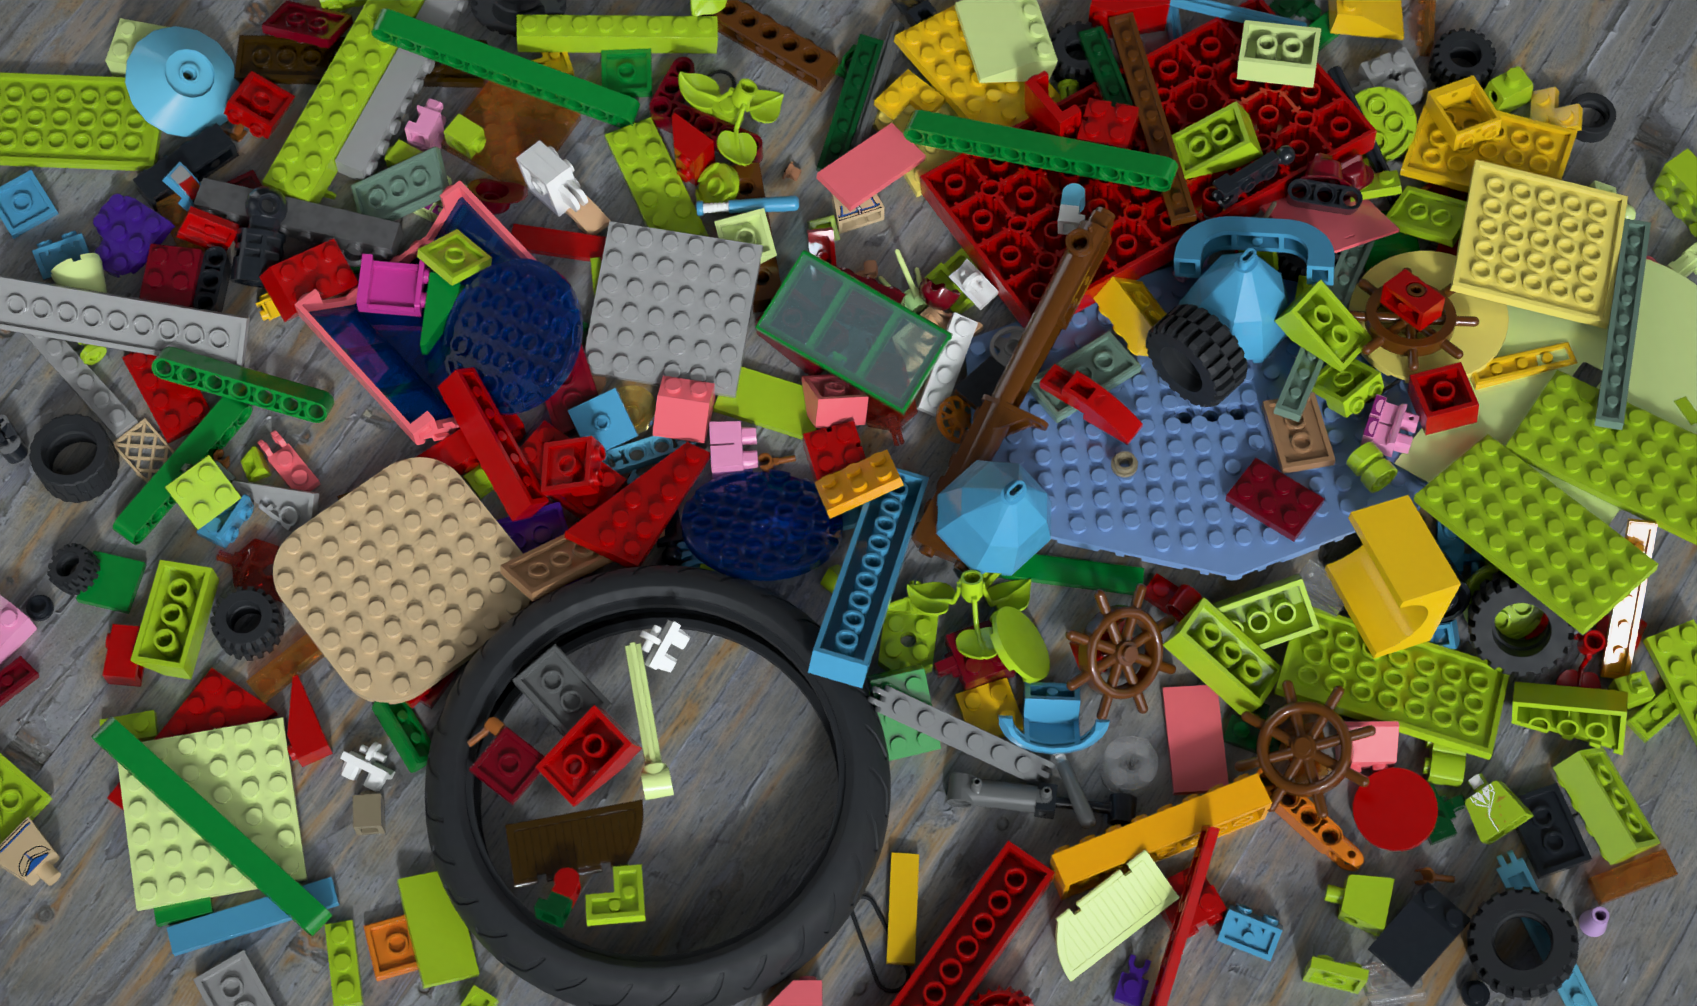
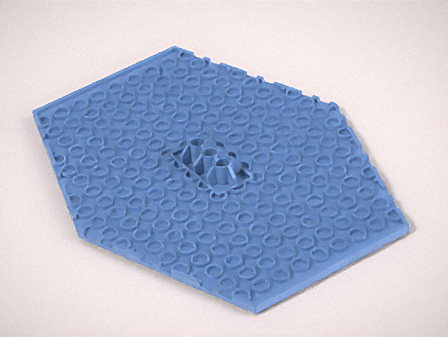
M1207 264L1202 269L1201 276L1209 269L1210 264ZM1174 265L1137 279V281L1143 282L1166 313H1169L1174 307L1179 305L1182 298L1199 279L1189 278L1184 283L1179 282L1172 274ZM1283 279L1291 304L1296 296L1298 282ZM1094 303L1074 314L1067 329L1061 330L1038 374L1109 330L1128 350L1127 342L1113 330L1111 321L1098 310L1099 305ZM1018 321L972 338L965 356L967 376L991 356L990 342L992 337L1005 327H1022ZM1011 333L1005 334L1002 337L1009 338ZM1288 336L1263 363H1253V360H1247V374L1244 382L1220 404L1213 407H1200V405H1193L1189 400L1181 398L1180 394L1176 391L1174 392L1169 387L1170 385L1159 376L1160 373L1152 365V359L1148 356H1136L1128 350L1142 366L1141 371L1108 391L1143 423V427L1128 445L1084 420V413L1079 410L1056 423L1031 393L1028 392L1019 408L1045 420L1049 424L1047 430L1043 431L1029 427L1006 436L992 460L995 462L1020 464L1048 494L1051 501V539L1058 540L1057 543L1093 551L1101 549L1115 552L1116 556L1121 557L1129 555L1142 558L1141 561L1181 570L1183 568L1200 571V574L1209 575V573L1226 576L1228 580L1241 579L1242 575L1255 570L1258 572L1262 571L1268 565L1279 561L1283 563L1317 550L1326 543L1343 540L1345 536L1356 532L1348 519L1353 511L1409 495L1419 511L1421 507L1413 501L1414 495L1428 484L1425 480L1395 465L1394 463L1402 453L1393 451L1392 457L1383 455V458L1389 460L1398 470L1396 477L1382 490L1370 493L1360 481L1361 476H1356L1347 466L1346 462L1349 456L1361 446L1363 433L1374 401L1364 404V408L1359 414L1352 413L1348 418H1345L1329 409L1326 400L1316 395L1335 456V464L1327 467L1285 473L1286 476L1325 498L1321 508L1295 542L1225 501L1227 493L1255 458L1281 472L1262 410V402L1280 397L1301 348ZM994 348L996 355H998L1000 351ZM1359 353V354L1357 355V357L1355 358V359H1357V360H1359V361H1361V362H1363V363L1369 365L1370 367H1373V366L1361 355V353ZM1324 362L1322 368H1324L1327 365L1326 362ZM1381 372L1384 388L1398 379ZM1405 380L1400 381L1381 395L1387 397L1386 402L1397 406L1408 404L1406 411L1416 414L1408 394L1409 383H1405ZM970 406L971 421L973 423L975 410ZM1420 421L1418 422L1415 433L1402 429L1400 430V433L1412 436L1414 438L1416 434L1419 432V430L1422 428ZM1128 451L1136 457L1138 469L1134 475L1119 477L1112 471V458L1119 452ZM1126 464L1120 465L1121 467H1129ZM1013 490V491L1010 492V495L1013 496V495H1015L1017 492H1016L1015 490Z

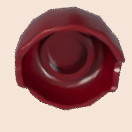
M924 278L919 285V293L923 301L935 310L942 311L951 308L961 296L957 289L950 291L945 288V283L935 285L928 278Z

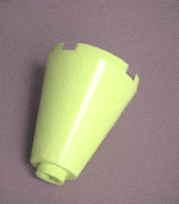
M99 254L80 255L82 260L73 262L72 258H69L51 270V276L56 285L107 293L102 260Z

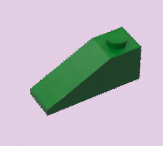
M430 272L420 341L423 355H428L459 311L461 300L466 299L467 286L463 285L462 281L452 286L437 273Z

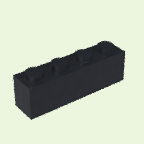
M215 123L211 127L203 129L192 140L184 142L171 154L162 157L158 163L149 169L141 171L133 179V182L141 196L157 212L179 197L176 192L162 181L179 162L201 182L203 177L207 178L239 155L233 141Z

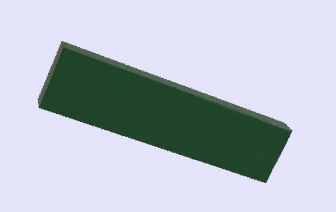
M1098 26L1078 32V39L1102 100L1112 102L1111 106L1113 107L1116 106V103L1134 106L1103 27Z

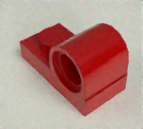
M1156 573L1146 587L1144 599L1167 615H1173L1175 620L1180 622L1202 599V596L1193 587L1187 584H1181L1178 587Z

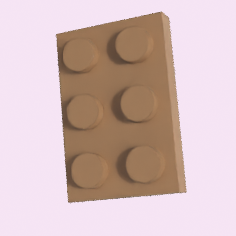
M1315 392L1311 393L1299 422L1274 414L1278 399L1262 402V410L1281 473L1285 474L1335 464V456Z

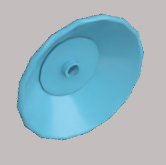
M173 26L154 30L136 43L126 63L125 84L133 106L149 124L170 135L191 138L198 136L203 129L211 127L215 123L219 126L223 125L228 121L227 116L224 114L227 102L239 87V82L234 79L235 67L232 59L217 41L194 29ZM184 73L189 74L191 80L186 79Z

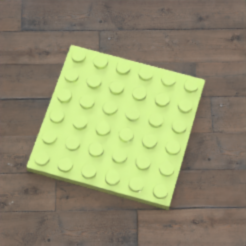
M283 717L142 742L296 882L308 880ZM118 763L134 895L138 911L206 897L212 898L258 889Z

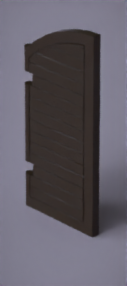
M643 800L505 825L515 888L539 884L538 875L546 874L547 882L554 881L555 874L560 869L567 867L573 868L579 876L603 872L601 863L610 862L611 870L616 866H628V862L633 856L642 834L644 821Z

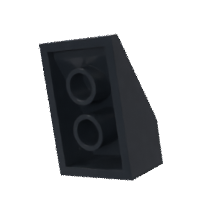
M1427 882L1372 943L1368 950L1412 988L1470 923L1471 918Z

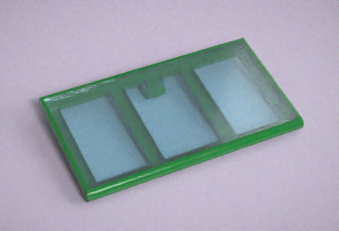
M807 250L802 251L755 327L757 331L903 415L908 410L953 336L951 332Z

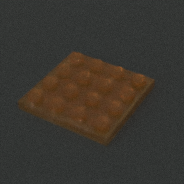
M488 81L462 115L483 128L486 143L482 151L476 153L470 159L447 145L445 139L441 142V147L503 182L519 183L529 191L516 158L539 140L547 147L552 146L558 152L581 121V114Z

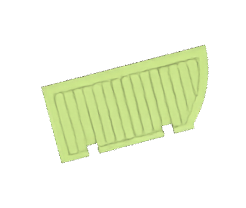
M1143 850L1127 863V866L1130 868L1127 873L1123 875L1120 869L1078 900L1076 905L1080 909L1074 914L1068 908L1055 918L1057 920V954L1063 971L1070 981L1078 977L1179 899V896L1146 850Z

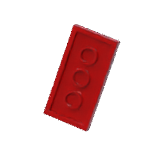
M132 352L122 357L168 444L191 433L211 411L201 391L157 377L153 373L151 366L157 356Z

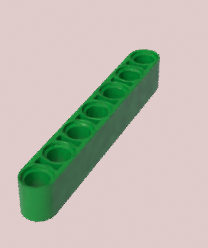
M165 347L151 365L153 373L161 379L313 423L323 422L334 406L333 396L325 390L175 347Z
M222 397L117 517L113 524V530L132 544H140L176 503L165 489V486L181 475L179 470L185 463L194 466L208 455L214 460V453L219 449H223L250 418L253 408L247 403Z

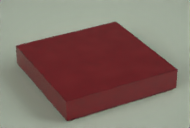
M505 726L472 764L469 771L514 806L540 775L541 772L536 766L545 756Z

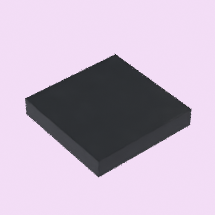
M989 356L954 387V393L976 410L982 406L981 398L984 394L992 395L1005 367L995 358Z

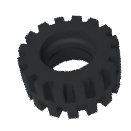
M72 543L71 546L68 544L64 545L63 550H57L58 554L52 556L51 560L53 562L48 564L50 571H47V575L50 577V582L69 595H73V593L79 595L80 591L86 592L89 585L91 587L94 585V579H98L97 571H100L101 568L98 565L100 561L93 552L83 545ZM78 564L77 569L69 575L71 569Z

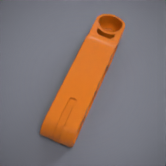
M1259 768L1256 772L1259 777H1266L1262 769ZM1273 784L1268 787L1264 786L1270 797L1276 786ZM1285 793L1284 796L1291 798L1293 804L1288 806L1280 802L1274 812L1317 851L1326 854L1341 869L1357 871L1364 863L1363 854L1358 847L1343 835L1341 828L1328 816L1324 819L1319 818L1314 803L1307 797H1298ZM1309 815L1314 823L1310 825L1304 823L1301 820V816ZM1330 834L1333 836L1335 843H1326L1322 839V835Z

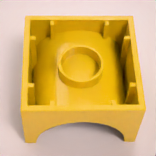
M1409 495L1351 512L1348 519L1363 545L1344 558L1327 564L1324 571L1372 657L1375 659L1430 641L1461 583Z

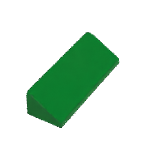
M375 701L372 711L409 772L413 773L425 767L428 761L431 740L411 707L405 702L389 704Z

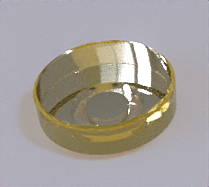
M628 385L617 389L637 433L640 434L649 429L654 423L656 403L652 394L645 388L636 385Z

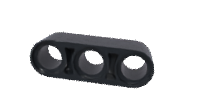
M1306 179L1293 180L1285 192V199L1291 206L1343 215L1355 213L1363 201V196L1357 188ZM1301 188L1304 192V197L1296 198L1292 194V189ZM1326 192L1330 197V201H1320L1317 193ZM1343 197H1353L1356 205L1347 206L1343 201Z
M220 246L210 247L204 254L193 300L194 308L204 309L207 306H212L208 310L223 311L232 264L225 249ZM222 260L219 264H214L216 261ZM212 283H217L213 287H208Z

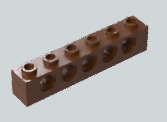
M727 0L725 7L720 12L700 15L717 16L719 33L820 92L824 90L835 76V71L838 68V58L833 52L818 47L809 38L799 36L790 27L780 25L771 16L756 11L747 2Z
M759 162L751 163L747 166H732L737 171L739 177V191L735 200L765 198ZM744 191H749V192H751L750 194H747V195L741 194V193L744 192ZM765 212V213H766L767 220H768L769 228H770V231H771V225H770V220H769V214H768V212ZM776 256L760 264L757 282L764 280L767 283L756 285L752 307L753 313L765 311L781 287Z

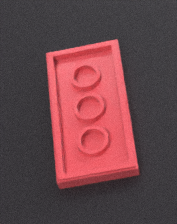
M890 123L819 171L816 178L851 212L924 162L926 155L914 143L909 142L893 123Z
M1207 685L1163 687L1162 698L1173 795L1209 793L1208 789L1217 784L1229 785L1218 695Z

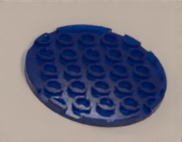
M518 258L510 259V261L501 264L496 263L479 273L480 276L470 285L467 284L449 313L443 337L446 356L444 363L448 376L456 369L474 367L501 415H513L529 411L553 396L566 381L577 361L583 335L582 310L577 295L567 279L544 263L532 259Z
M753 469L719 476L695 491V495L686 502L683 508L681 530L684 542L691 553L713 570L740 579L773 581L808 573L829 560L838 549L842 540L843 515L840 514L831 519L829 518L815 483L807 478L802 480L791 476L790 472L769 469V472H753Z

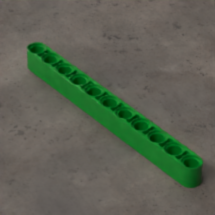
M383 8L380 10L371 31L373 37L384 43L619 128L628 125L633 127L640 108V103L635 98L391 9Z
M924 110L912 112L903 133L904 137L914 144L1161 192L1171 189L1178 170L1177 162L1165 156Z
M111 716L91 735L92 739L310 936L313 937L333 916L318 900L114 717Z

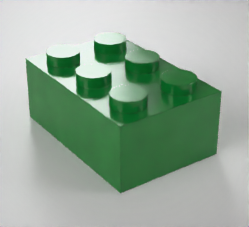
M920 664L866 676L870 695L873 698L879 700L881 696L871 691L873 685L883 690L885 685L932 706L925 669ZM877 712L884 731L889 761L941 749L939 740Z

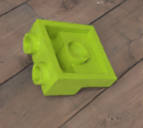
M1354 359L1342 372L1329 364L1322 368L1312 393L1315 392L1316 395L1325 399L1329 409L1348 418L1352 413L1359 414L1368 400L1371 398L1375 399L1376 395H1381L1384 384L1380 371Z

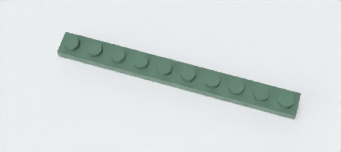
M1632 219L1624 220L1594 426L1622 430L1624 425L1651 222Z
M1376 240L1341 252L1334 269L1333 286L1327 285V287L1346 308L1350 303V299ZM1300 348L1275 406L1274 414L1296 422L1300 421L1324 364L1323 360L1304 348Z

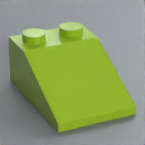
M1237 101L1172 135L1185 180L1238 168L1263 156L1250 116Z
M1322 280L1304 289L1275 320L1276 324L1293 342L1340 372L1344 371L1361 352L1362 347L1372 340L1370 334Z

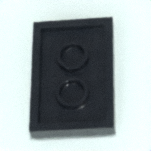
M1558 783L1517 796L1534 815L1515 829L1538 880L1592 860Z

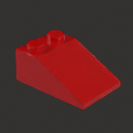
M1092 0L1088 22H1091L1093 27L1096 25L1102 26L1108 34V38L1112 39L1113 36L1108 18L1133 12L1139 34L1165 31L1171 0Z
M594 705L537 764L536 768L575 807L621 771L642 747L604 709Z

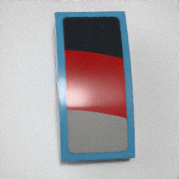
M179 162L162 181L182 198L178 204L188 212L190 206L194 207V201L201 183Z

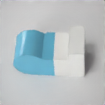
M1071 183L1063 189L1058 217V234L1068 235L1069 232L1077 229L1080 221L1085 220V215L1080 214L1085 207V189L1080 184Z

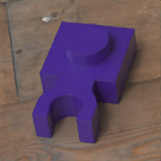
M1132 954L1128 961L1129 974L1121 972L1113 1001L1127 1006H1141L1149 980L1143 979L1142 976L1148 972L1151 961L1146 959L1144 967L1137 968L1134 965L1136 956Z

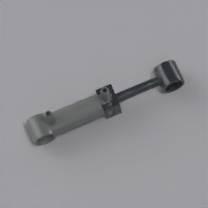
M952 773L949 776L946 802L954 807L970 808L980 806L1034 813V817L1054 819L1055 808L1073 810L1069 798L1057 797L1058 785L1039 782L1038 786L980 779L967 773ZM1113 793L1109 797V803L1088 801L1094 813L1107 814V823L1111 826L1121 824L1123 827L1131 824V820L1136 817L1137 797L1134 795Z

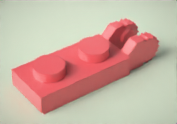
M276 430L271 432V436L281 449L274 454L268 444L262 439L257 442L270 465L289 488L311 492L320 485L317 477L289 443L286 444Z

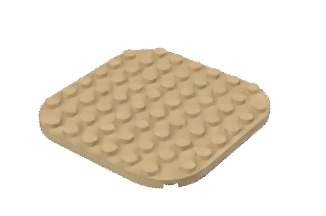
M415 457L403 459L389 465L291 533L280 546L273 565L275 588L285 606L349 689L359 697L370 702L377 701L397 704L421 695L470 660L503 624L532 604V601L507 580L500 570V565L522 555L521 550L462 477L447 464L431 458Z

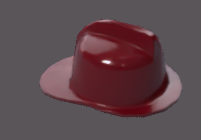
M1316 153L1314 159L1308 162L1305 176L1300 177V179L1353 187L1343 179L1341 163L1324 153Z
M1360 154L1345 156L1337 160L1342 166L1343 179L1360 191L1372 183L1374 171L1364 163L1363 157ZM1326 192L1317 193L1321 201H1330V197ZM1344 196L1343 201L1350 199L1351 196Z
M483 178L475 179L467 185V188L493 215L506 212L511 204L518 203L528 196L527 188L514 182Z

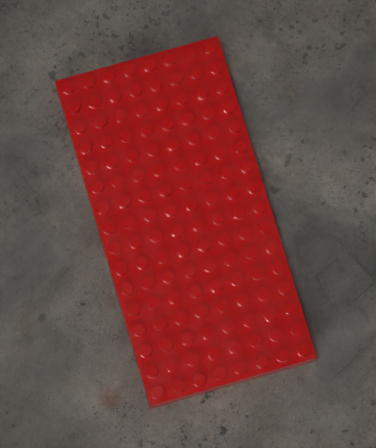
M1248 0L1238 5L1239 7L1276 15L1264 0ZM1216 17L1146 56L1171 135L1237 101L1250 116L1263 156L1272 150L1276 152L1282 145H1289L1294 149L1296 154L1294 161L1288 165H1278V170L1274 177L1269 180H1263L1249 192L1253 195L1248 197L1247 193L1240 194L1238 201L1224 210L1211 196L1212 192L1217 190L1212 183L1226 173L1230 176L1257 159L1238 168L1186 179L1197 221L1171 227L1160 191L965 153L921 175V194L979 271L999 291L998 296L1020 325L1026 328L1067 248L1065 243L1067 235L1058 234V217L1062 192L1067 185L1076 183L1085 189V207L1080 214L1085 215L1086 221H1088L1093 210H1096L1097 207H1103L1115 215L1114 225L1110 230L1112 243L1074 314L1096 303L1093 298L1113 276L1137 280L1172 261L1177 243L1182 235L1194 225L1207 220L1204 218V214L1211 217L1209 219L1224 216L1251 217L1261 210L1259 207L1285 198V192L1289 184L1293 180L1305 176L1308 162L1314 159L1316 153L1328 154L1333 160H1339L1349 155H1363L1374 148L1377 130L1318 62L1316 64L1313 88L1237 79L1244 23ZM1121 68V69H1120V72H1121V74H1122V77H1123V79H1124V82H1125L1126 87H1127V89H1128V92H1129V94H1130V91H1129V88H1128V85H1127V82H1126V78H1125L1123 69ZM1095 82L1056 104L1062 111L1076 104L1081 110L1082 122L1088 99L1102 100V97ZM1030 118L1012 126L1013 128L1042 133ZM1138 124L1131 150L1148 153L1140 124ZM1293 188L1292 194L1301 188Z

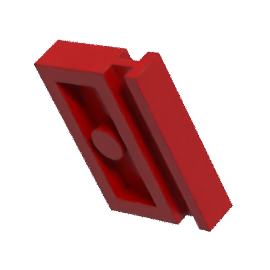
M190 206L176 237L207 249L213 246H220L227 253L240 225Z

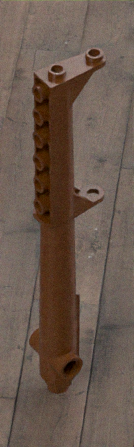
M1097 207L1096 210H1093L1088 221H1080L1077 229L1068 233L1065 240L1067 248L992 395L984 394L982 396L983 404L975 410L970 429L964 431L961 437V446L957 453L954 452L950 457L949 468L945 476L942 475L937 482L935 495L927 501L921 521L917 522L913 527L911 539L915 546L919 548L918 551L930 558H933L935 555L952 562L954 567L963 573L970 570L936 534V524L938 521L937 495L976 460L992 461L1006 436L1029 427L1043 431L1047 430L1049 424L1045 420L1019 407L1061 330L1067 329L1112 243L1110 230L1114 225L1115 215L1111 211L1103 207Z

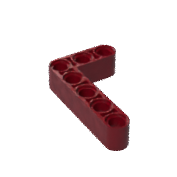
M679 57L672 63L650 101L651 118L657 128L672 134V115L674 113L684 120H688V123L701 132L705 129L711 130L702 133L714 141V151L720 153L717 147L718 136L723 131L734 132L735 125L683 104L685 98L679 88L678 75L680 71L695 73L694 62L690 58ZM739 127V133H748L755 140L757 153L752 163H760L763 159V142L761 137Z

